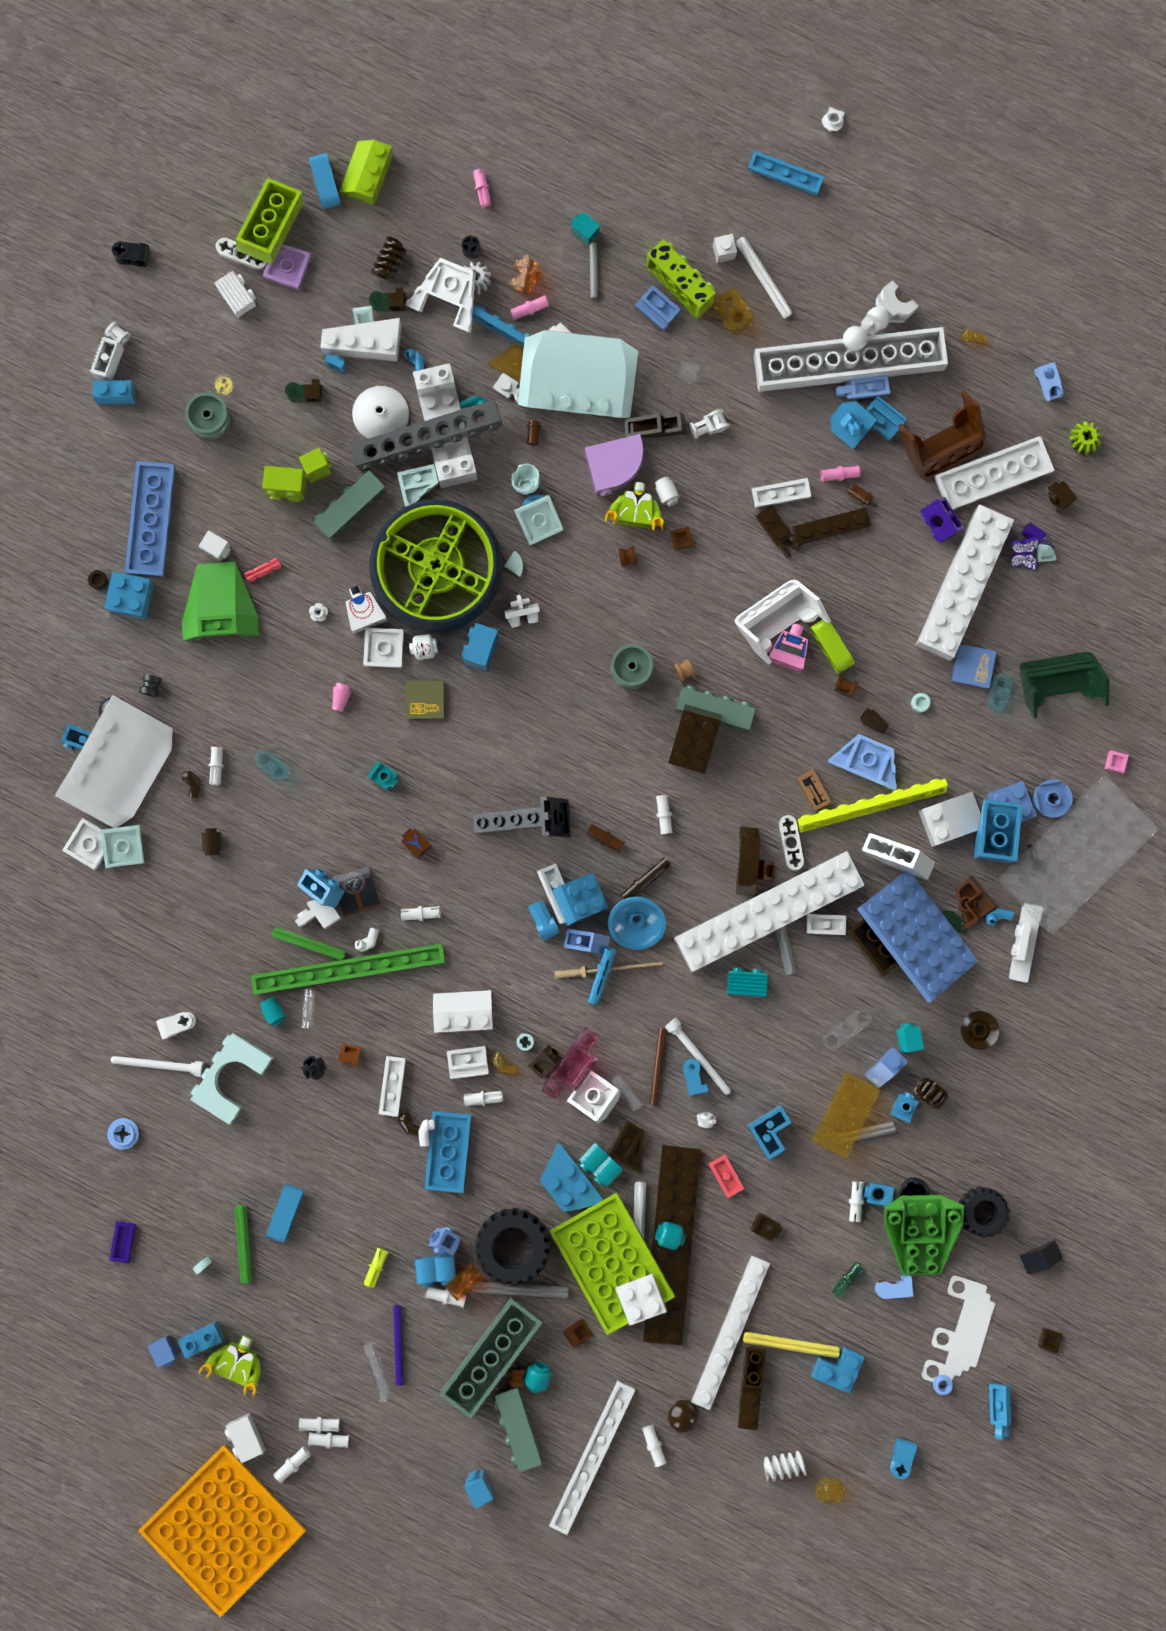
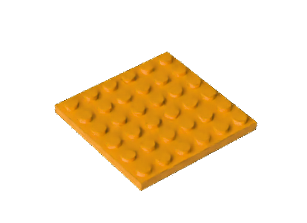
M224 1444L138 1532L214 1612L221 1617L307 1529L239 1459H236L234 1453Z

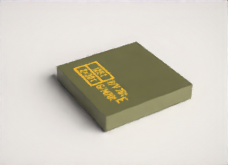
M444 680L405 681L406 720L444 719Z

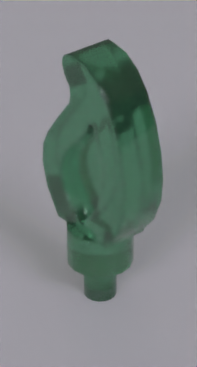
M949 910L942 912L954 929L958 932L961 931L963 934L966 933L963 929L964 926L961 924V919L956 913Z

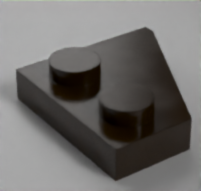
M626 1120L607 1154L640 1173L644 1130Z

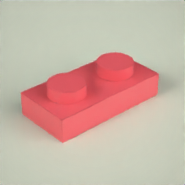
M726 1154L708 1163L727 1198L744 1189Z

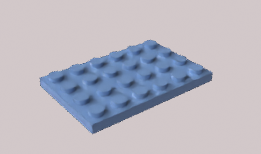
M906 871L857 909L928 1003L938 997L978 962L977 958L914 875Z

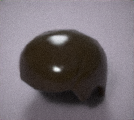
M678 1400L668 1412V1422L671 1428L677 1432L690 1431L698 1420V1409L689 1400Z

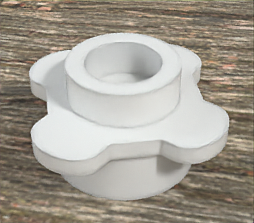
M702 1112L697 1114L698 1125L701 1127L712 1128L716 1123V1117L712 1113Z

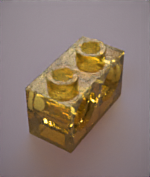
M736 287L716 297L714 309L718 315H722L725 320L723 323L728 331L731 330L733 335L753 324L754 317ZM730 301L733 305L726 307L723 302ZM740 317L742 322L736 323L733 318Z

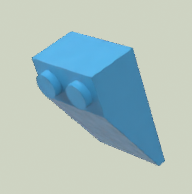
M984 799L975 839L973 859L1007 864L1017 861L1023 804Z

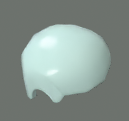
M521 464L518 466L517 471L512 474V486L518 493L524 495L533 493L540 485L539 471L534 465Z

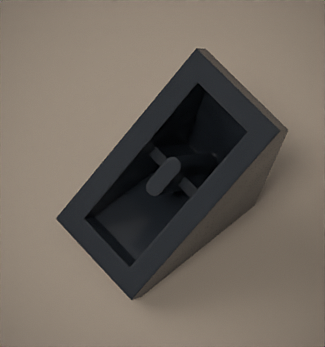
M1055 1240L1019 1255L1027 1274L1050 1269L1063 1259Z

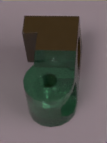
M396 287V293L372 292L369 296L372 309L377 312L405 311V292L403 287Z
M312 379V384L307 385L291 382L285 387V394L291 402L295 403L322 402V384L319 379Z

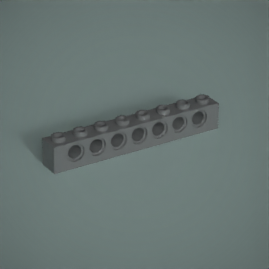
M492 399L350 444L355 466L359 470L368 471L373 469V466L379 464L381 466L388 465L392 460H403L414 453L423 454L427 449L433 447L434 449L442 448L449 442L458 443L468 436L477 437L481 435V432L487 430L489 432L496 431L500 426H503L498 405ZM479 417H485L483 423H477ZM462 422H467V426L464 429H459V425ZM443 428H449L447 434L441 435ZM427 433H431V437L428 440L424 441V435ZM408 439H413L410 446H405V442ZM394 444V450L391 452H387V448L390 445ZM377 450L376 456L369 457L371 451Z

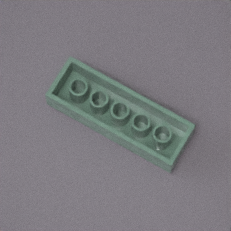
M511 1296L442 1388L439 1395L471 1419L541 1326L543 1319Z

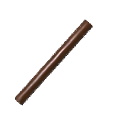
M659 1028L650 1097V1105L655 1106L658 1103L666 1028Z

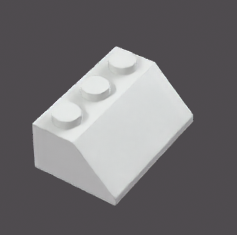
M491 990L433 994L434 1033L493 1029Z

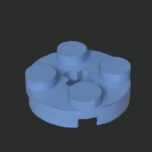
M1055 779L1041 783L1035 789L1033 795V803L1036 810L1041 816L1048 818L1063 816L1073 802L1070 788ZM1050 794H1053L1054 797L1057 796L1058 800L1055 801V804L1048 801Z

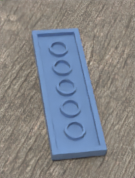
M136 461L125 564L126 574L164 577L175 476L174 464Z

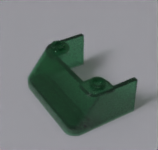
M1080 652L1027 661L1020 664V678L1024 699L1033 718H1037V708L1045 703L1044 697L1080 691L1083 696L1089 699L1100 696L1104 705L1109 706L1110 679L1093 653Z

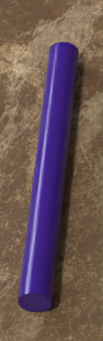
M393 1305L396 1385L401 1386L404 1385L401 1305Z

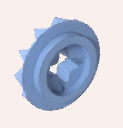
M126 1118L115 1120L111 1123L107 1132L110 1144L121 1150L131 1148L137 1142L139 1136L138 1126L133 1120ZM123 1128H125V1132L131 1133V1135L125 1136L124 1140L121 1135L116 1134L122 1131Z

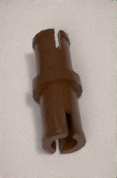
M593 824L590 825L586 832L587 835L600 841L601 845L605 844L618 853L625 844L624 841L610 835L611 832H605Z

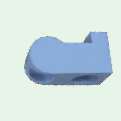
M1055 362L1034 370L1047 401L1063 397L1061 380Z
M901 1275V1281L893 1282L879 1280L875 1284V1292L883 1299L913 1297L912 1277L910 1275Z

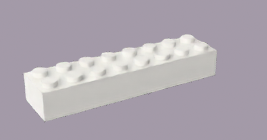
M982 505L975 509L915 646L949 661L955 657L1014 519Z

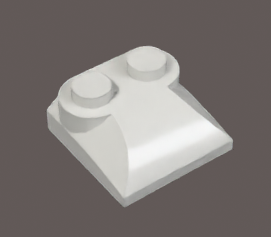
M589 1069L567 1101L594 1121L600 1123L608 1116L619 1100L621 1091Z

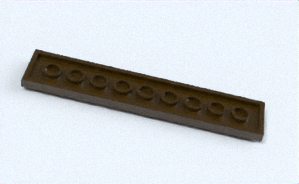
M662 1145L652 1255L673 1290L675 1297L664 1303L667 1312L645 1320L643 1342L682 1346L701 1149ZM664 1222L680 1225L683 1229V1234L686 1235L684 1244L679 1245L676 1250L661 1247L658 1245V1240H655L657 1228Z

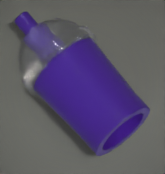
M1029 522L1022 530L1021 535L1025 538H1040L1039 544L1048 545L1054 549V546L1051 545L1052 538L1050 534L1033 523Z

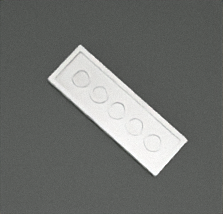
M1039 436L935 475L934 478L942 497H946L954 510L1050 474L1055 470L1042 438Z

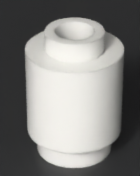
M664 477L655 482V489L662 504L668 507L675 505L680 496L673 481L669 477Z

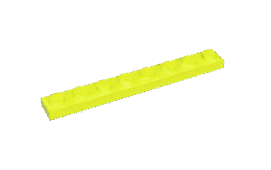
M934 779L928 784H916L906 790L897 789L888 795L879 794L873 799L858 800L855 804H843L833 810L824 809L815 815L806 814L798 819V829L802 833L944 794L947 792L948 784L946 779Z

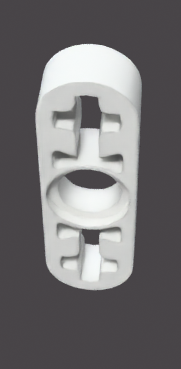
M221 238L216 243V250L220 256L256 271L265 270L266 262L257 265L256 261L252 260L249 255L244 259H239L237 257L239 251L235 241ZM227 244L228 248L233 250V255L232 252L228 249H225L223 251L221 246H225Z
M786 815L779 821V830L786 866L790 870L796 871L804 864L796 819L793 816ZM785 819L793 823L790 826V832L795 831V834L784 836V833L788 832L787 827H783ZM791 837L796 840L797 845L795 848L787 847L786 840ZM798 849L799 853H795V858L799 859L800 863L797 864V867H794L793 864H790V861L793 859L792 854L788 855L787 851L793 852Z

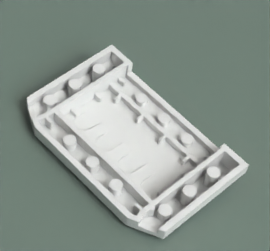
M112 695L55 796L113 828L119 827L134 817L171 752L173 728Z

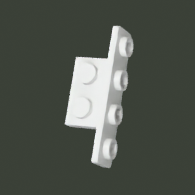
M1028 904L1022 905L1019 925L1015 929L1016 941L1011 950V955H1013L1009 972V979L1025 983L1029 980L1042 912L1041 907Z

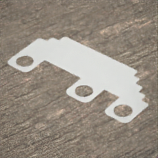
M959 1276L951 1278L947 1290L948 1294L965 1301L955 1332L941 1327L936 1328L932 1345L948 1351V1357L945 1364L927 1360L922 1372L923 1379L934 1382L935 1378L927 1375V1368L930 1365L938 1367V1376L946 1375L952 1381L955 1375L961 1376L963 1370L969 1371L970 1366H977L995 1307V1303L990 1301L991 1295L986 1293V1285ZM961 1281L964 1283L965 1289L962 1293L958 1294L953 1291L952 1285L954 1282ZM939 1333H946L948 1335L949 1342L946 1345L937 1343L936 1338ZM942 1381L940 1382V1385L945 1386L946 1382Z

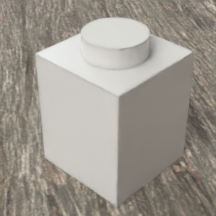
M733 234L714 238L713 248L717 263L735 260L737 250Z
M209 530L198 546L203 552L220 562L223 558L226 559L231 551L230 544Z

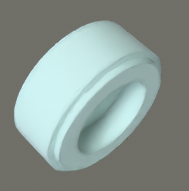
M924 693L916 694L911 700L912 709L918 713L927 711L931 705L929 696Z
M205 1257L193 1268V1271L198 1275L212 1263L211 1259Z

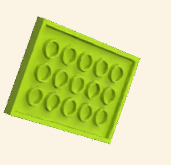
M618 1192L550 1230L553 1239L607 1335L629 1323L616 1287L653 1273L664 1303L675 1297L673 1290Z

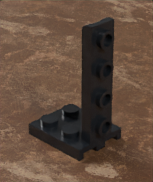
M540 797L541 807L473 814L474 833L480 834L542 827V836L571 837L569 801L563 798Z

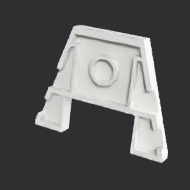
M440 258L427 274L425 281L420 287L416 288L411 299L406 301L405 306L422 312L428 295L436 296L460 307L453 326L470 333L476 272Z

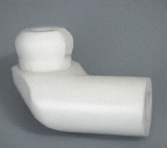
M370 928L368 937L357 940L355 948L360 952L373 948L376 944L379 930Z

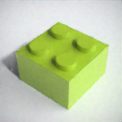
M264 466L262 489L266 496L270 497V500L281 501V498L295 503L305 500L307 477L303 469Z

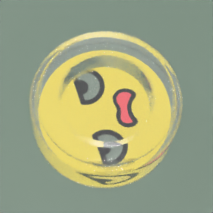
M219 375L214 380V388L219 394L227 395L233 390V382L229 376Z

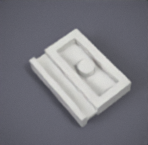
M485 1046L447 1051L450 1079L489 1074Z

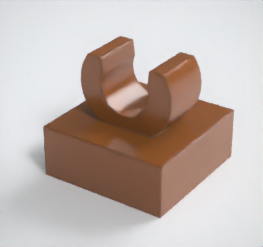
M343 1043L338 1059L341 1060V1065L344 1066L345 1062H351L352 1068H354L358 1064L362 1047Z

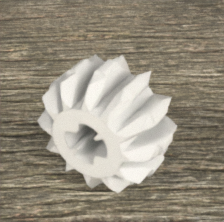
M471 262L470 268L464 265V268L476 272L475 276L478 280L475 281L474 291H477L478 295L480 294V289L486 291V285L491 284V280H489L491 273L487 272V267L483 266L481 268L480 262L476 266Z

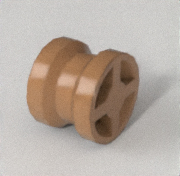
M688 659L684 660L681 664L673 665L680 682L685 681L687 677L692 678L695 676Z

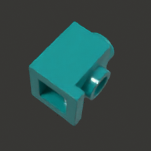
M380 761L376 763L367 776L387 791L390 788L394 789L399 781L397 779L399 775ZM383 773L388 774V777L385 780L381 779V775Z

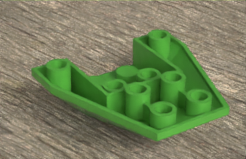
M236 562L197 564L182 619L183 641L203 640L202 637L236 634L240 637L259 636L258 615Z
M942 1195L900 1196L885 1207L884 1226L902 1275H933L942 1273L963 1225L964 1206Z

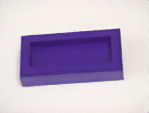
M116 1221L109 1261L130 1263L136 1230L135 1223Z

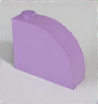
M640 434L585 447V455L596 495H610L612 491L625 487L635 478L640 470L643 457V444Z

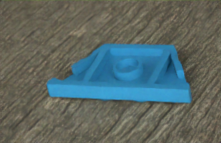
M559 1142L540 1179V1182L563 1212L592 1207L604 1200Z

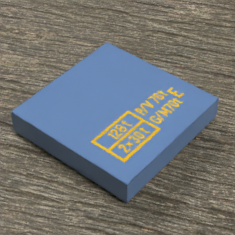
M960 644L956 652L951 682L989 689L996 651Z

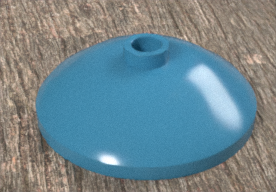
M630 897L617 903L611 910L608 918V928L610 935L619 945L632 950H641L653 946L662 938L666 929V918L662 908L653 900L645 897Z

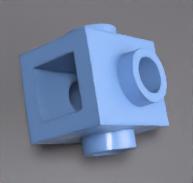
M448 1227L444 1229L437 1228L431 1234L428 1246L434 1249L433 1253L438 1256H453L462 1238L457 1236L455 1231Z

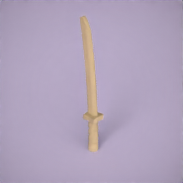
M663 962L613 967L612 971L663 965ZM583 966L581 969L555 971V978L587 977L586 973H595L598 969L586 970V966Z

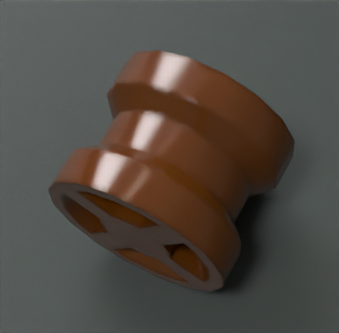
M634 546L625 550L619 548L621 567H626L628 564L637 565Z
M509 1368L510 1379L508 1380V1385L515 1387L526 1386L525 1375L527 1374V1368Z

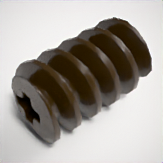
M387 236V242L383 243L384 248L380 250L381 255L377 256L378 262L374 263V269L371 272L381 279H394L391 272L396 273L398 271L394 265L400 266L397 258L403 259L404 257L400 252L405 253L407 250L399 240Z

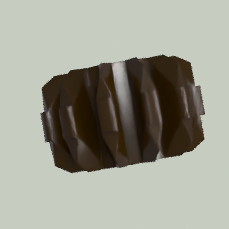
M922 1078L914 1089L920 1099L935 1109H940L949 1097L941 1086L929 1078Z

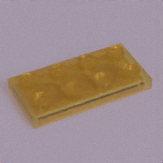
M845 1072L811 1142L847 1159L881 1089Z

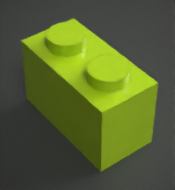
M320 448L298 457L311 483L332 474L329 469L332 467V464L326 452L322 453Z

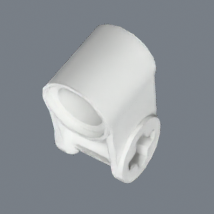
M182 1012L156 1021L162 1040L193 1028L196 1024L194 1014ZM185 1018H188L189 1021H187L186 1024H183L182 1021Z

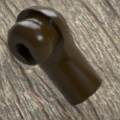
M185 771L182 774V780L186 781L190 786L188 797L197 799L201 784L200 780L194 772Z

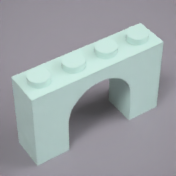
M232 1033L231 1036L228 1034L222 1043L224 1045L221 1052L217 1051L212 1058L213 1065L210 1069L206 1068L201 1076L203 1080L200 1085H195L191 1091L193 1096L190 1099L229 1125L233 1124L243 1107L221 1092L218 1086V1076L221 1069L230 1062H241L263 1075L274 1057L236 1033Z

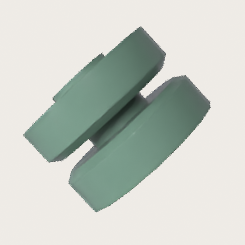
M209 392L199 393L193 396L187 403L185 409L186 420L193 432L200 438L213 440L227 432L231 423L230 412L219 396Z
M630 644L616 651L611 662V674L616 684L622 688L633 690L644 686L651 677L653 661L646 649L639 645ZM629 664H633V667L635 668L630 669Z

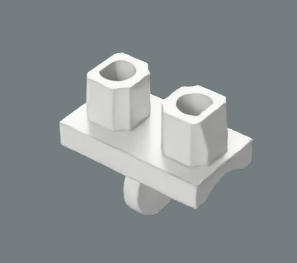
M520 594L516 595L517 601L510 602L511 608L519 607L504 610L505 617L512 628L521 626L519 616L527 615L528 623L538 622V612H540L538 603L523 606L529 604L530 601L529 598L521 599Z

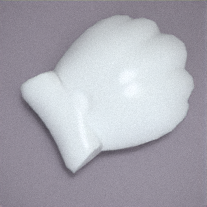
M830 107L829 112L822 119L824 128H827L829 132L840 130L843 126L845 112Z

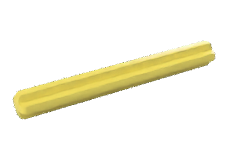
M745 1332L743 1337L744 1343L833 1358H838L840 1354V1348L836 1346Z

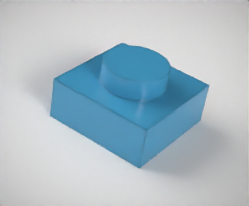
M327 354L324 360L326 366L344 374L347 367L345 361H343L344 359L336 354L333 356Z

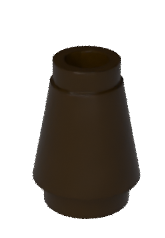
M867 708L860 717V721L863 722L862 725L882 734L889 727V724L874 709Z

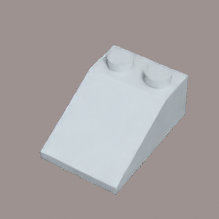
M973 792L918 811L932 847L977 831L981 815Z

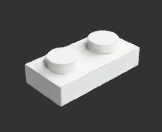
M807 914L806 934L846 935V916Z

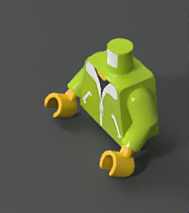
M641 482L634 483L633 492L625 491L624 495H620L611 505L605 517V522H607V519H612L613 524L655 530V526H660L661 530H663L664 525L662 513L657 502L652 499L651 494H645L646 484Z
M242 1335L239 1344L231 1342L229 1345H222L211 1354L205 1363L206 1365H202L198 1373L200 1374L202 1370H207L208 1374L205 1377L207 1379L211 1372L245 1386L244 1396L248 1390H252V1398L255 1397V1387L261 1375L260 1361L256 1357L257 1352L250 1349L253 1339Z

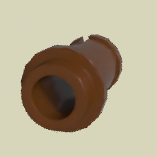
M530 420L526 424V427H528L526 444L538 445L539 428H541L539 421Z
M855 483L848 492L849 495H852L861 501L862 505L865 504L866 506L873 498L871 492H866Z

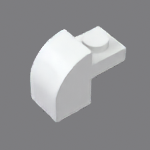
M316 900L307 902L311 910L305 909L300 912L295 922L302 928L317 918L323 928L327 929L342 917L334 907L322 906Z

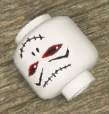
M431 634L415 636L413 643L409 644L411 655L414 654L417 660L431 659L438 653L437 639L433 638Z

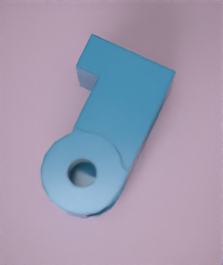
M688 1059L683 1064L689 1096L709 1092L707 1084H701L699 1075L700 1064L695 1059Z

